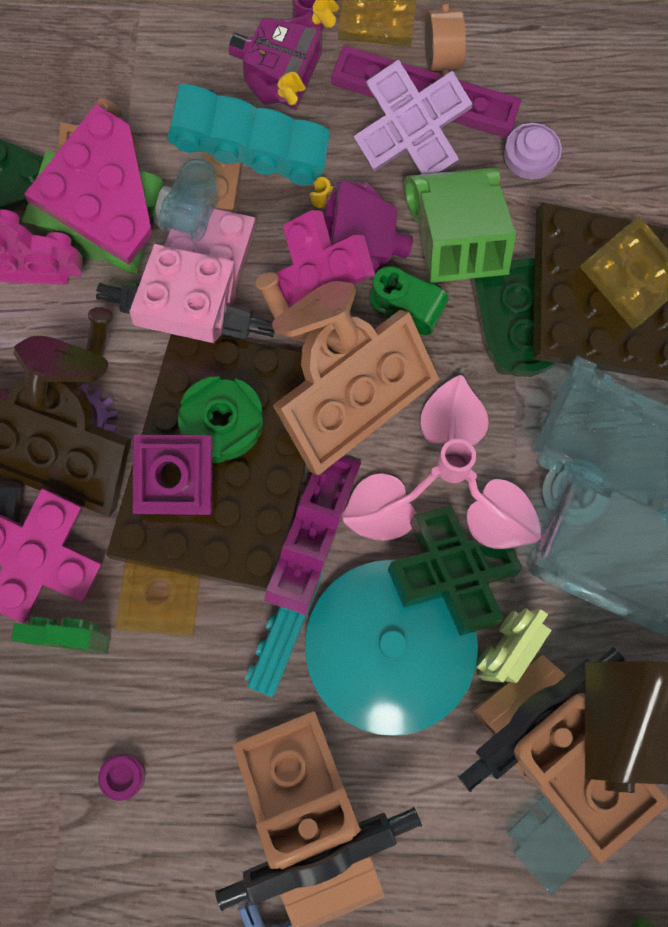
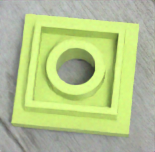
M525 608L519 613L513 610L499 629L504 635L495 648L492 646L487 647L479 657L476 668L480 671L477 676L484 681L517 683L552 631L542 624L548 614L541 609L529 611Z

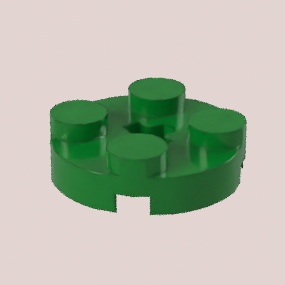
M220 376L208 377L195 383L184 394L181 400L178 426L181 435H212V462L221 463L245 454L255 445L263 432L262 405L256 392L245 382L235 378L234 381L228 379L221 380ZM218 410L220 413L225 414L229 411L232 415L228 418L229 423L227 425L214 426L211 424L214 421L212 413Z

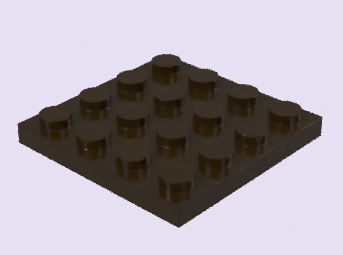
M542 203L536 209L533 359L668 381V228Z

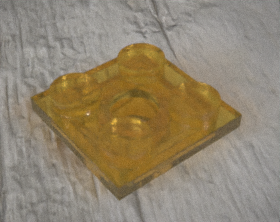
M124 562L116 630L194 636L200 578ZM158 582L168 584L170 589L168 599L161 605L150 604L147 597L150 587Z

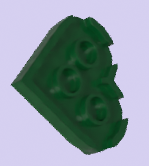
M535 258L511 261L509 275L471 279L483 344L489 359L494 363L495 370L502 375L532 377L544 373L555 365L554 362L533 359Z

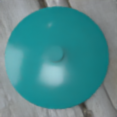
M384 560L366 563L346 572L324 591L317 601L307 625L305 656L308 671L316 691L324 703L338 717L350 725L370 733L393 736L406 735L424 730L438 723L455 709L463 699L476 669L477 635L476 631L462 636L459 635L443 597L404 608L387 570L391 562L396 560Z

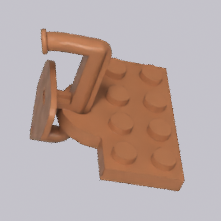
M272 272L264 273L256 279L255 286L261 290L275 318L272 322L275 333L304 343L301 367L306 381L273 406L309 471L319 476L439 381V377L409 312L399 310L373 329L370 323L350 315L349 312L356 294V288L353 283L342 281L329 282L316 288L289 308L279 288L278 275Z

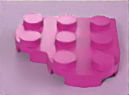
M0 210V282L65 285L68 284L69 276L81 277L83 256L76 248L71 246V238L68 235L58 232L48 233L46 237L32 235L24 226L19 224V216L16 213Z

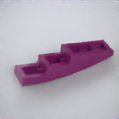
M343 456L319 476L312 473L298 505L294 522L282 547L279 562L266 589L264 601L306 615L339 528L343 512L348 503L361 462Z

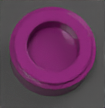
M114 755L107 759L100 768L98 774L99 787L103 794L112 800H127L134 797L142 789L146 776L142 762L133 755Z

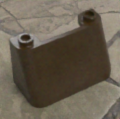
M585 662V779L605 781L606 791L635 793V783L668 785V662Z

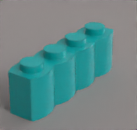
M179 84L167 141L175 145L179 150L187 153L206 152L221 163H244L259 174H281L296 185L306 186L313 184L324 172L330 130L311 121L294 120L279 111L256 108L248 102L237 98L217 96L202 87Z

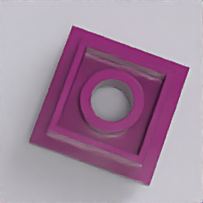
M133 435V514L211 515L213 436ZM169 462L175 463L181 471V480L173 488L165 485L161 478L162 468Z

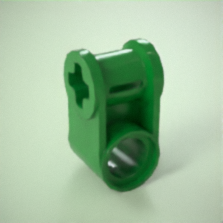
M384 267L375 274L372 284L373 288L369 296L372 309L380 315L390 318L399 310L409 312L418 333L425 336L433 333L449 301V296L440 287L424 282L396 267ZM393 278H396V283L392 282ZM387 289L392 290L390 294L385 293Z

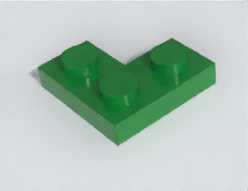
M30 617L29 625L14 623L11 641L108 654L111 637L99 633V625L89 624V621L62 618L61 626H57V620Z

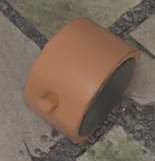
M442 3L441 10L427 11L425 51L427 66L430 71H441V75H446L448 70L462 69L464 66L466 53L464 16L460 8L449 9V3Z

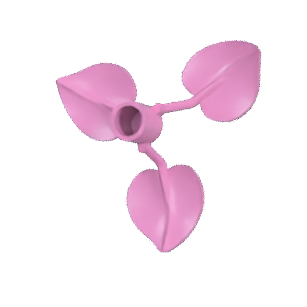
M462 375L449 380L438 388L429 398L421 413L420 427L425 439L433 444H444L436 467L432 468L431 473L408 495H406L403 483L398 478L384 473L371 475L356 486L342 515L343 523L360 536L379 541L395 540L405 536L412 529L410 521L413 515L417 513L409 502L415 500L436 478L441 477L449 483H459L466 480L468 481L472 497L477 500L469 507L466 521L470 533L479 543L494 549H508L534 544L541 539V527L537 513L529 498L518 486L507 480L494 479L487 483L482 494L478 490L476 483L477 474L471 470L476 461V451L473 446L484 438L488 430L489 421L484 405L471 390Z

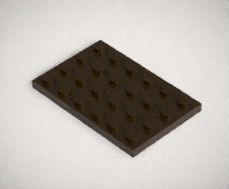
M175 334L170 335L141 435H181L178 426V416L184 394L200 380L220 376L221 380L228 379L234 381V378L241 380L256 392L262 405L263 432L255 445L245 454L221 463L212 462L211 515L133 514L132 465L106 553L109 559L266 592L293 523L306 467L303 458L273 406L306 381L301 367L302 352L220 336L214 343ZM218 410L212 413L214 421L211 424L214 426H225L229 423L228 418L232 414L229 411L225 414L220 413ZM173 462L167 463L162 468L161 478L165 485L173 488L181 480L180 468Z

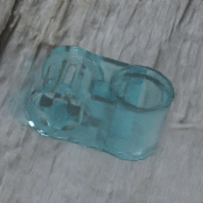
M192 159L182 165L169 194L162 202L158 217V227L160 230L169 231L174 229L187 233L195 241H200L203 238L219 198L215 170L210 162L204 159Z

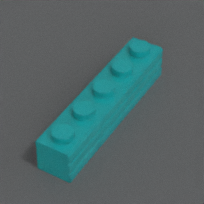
M324 570L322 571V574H321V576H320L319 582H318V584H317V587H316V590H315V592H314L313 598H312L311 603H310V605H309L308 611H309V609H310V606H311V604H312V601H313V599H314V596H315V594H316V591H317V589H318V586H319L320 581H321V579H322V576H323V574H324ZM279 607L277 615L272 614L266 626V629L270 631L266 641L261 639L255 654L259 656L256 666H250L245 678L249 682L248 688L274 698L308 611L306 615Z

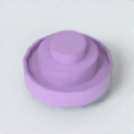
M527 123L513 129L507 138L503 155L506 165L514 174L521 178L535 180L544 178L553 172L560 160L562 146L560 138L552 129L543 124Z

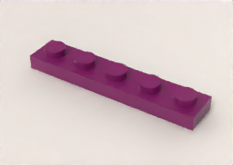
M343 45L331 75V85L374 98L367 87L366 81L394 63L395 60ZM401 62L418 92H421L445 76ZM458 80L473 105L470 110L452 122L508 138L522 99Z

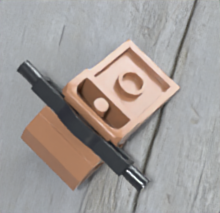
M611 647L596 662H621L626 660H624L625 658L616 648ZM540 655L531 661L517 683L505 682L471 710L492 738L477 749L476 754L479 760L457 777L469 792H472L489 775L492 774L495 779H499L515 765L528 783L537 786L597 863L602 864L668 806V799L656 784L635 783V793L606 791L605 781L585 779V662L590 661L588 659L584 660L570 673L565 675L544 655Z
M315 711L232 744L257 821L256 827L267 862L245 870L243 872V880L215 890L220 910L224 911V909L248 899L251 905H256L280 895L293 927H317L384 898L385 895L370 856L397 844L395 836L417 827H422L415 807L388 819L385 813H381L357 823Z

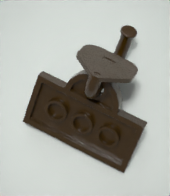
M95 307L88 312L90 328L86 350L48 336H31L14 346V355L25 371L26 376L14 384L9 393L0 390V475L37 490L45 488L84 508L110 517L117 508L131 439L93 425L91 405L86 393L80 388L85 382L96 381L108 369V361L103 356L109 322L112 321L113 315L106 308Z

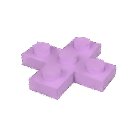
M398 59L366 81L367 87L385 116L353 137L374 172L406 151L420 174L445 172L459 163L458 156L441 128L470 110L473 104L453 71L421 92H418Z

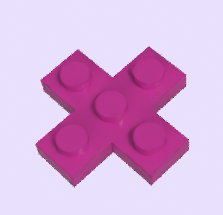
M311 210L282 225L293 265L275 274L279 277L278 285L289 308L316 288L329 282L342 281L356 285L375 276L365 236L353 235L332 245L322 211Z
M42 488L24 525L0 515V565L3 566L0 571L1 614L24 624L28 620L44 586L81 603L85 601L103 562L65 545L83 506Z

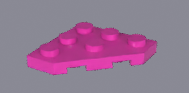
M95 104L24 195L28 203L130 265L152 235L132 135L128 123Z

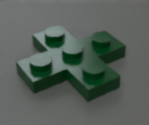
M451 505L414 514L410 524L423 553L393 561L387 569L403 607L443 597L460 636L498 625L504 616L489 587V583L516 576L523 569L514 549H494L479 543L476 539L468 541Z

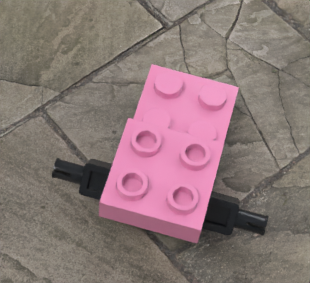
M180 201L164 246L154 244L140 284L128 282L120 288L99 283L96 289L99 292L96 294L97 300L120 304V311L130 314L134 326L214 343L222 334L245 339L250 332L271 338L275 335L272 327L273 321L253 317V309L235 305L237 299L236 288L256 229V217Z

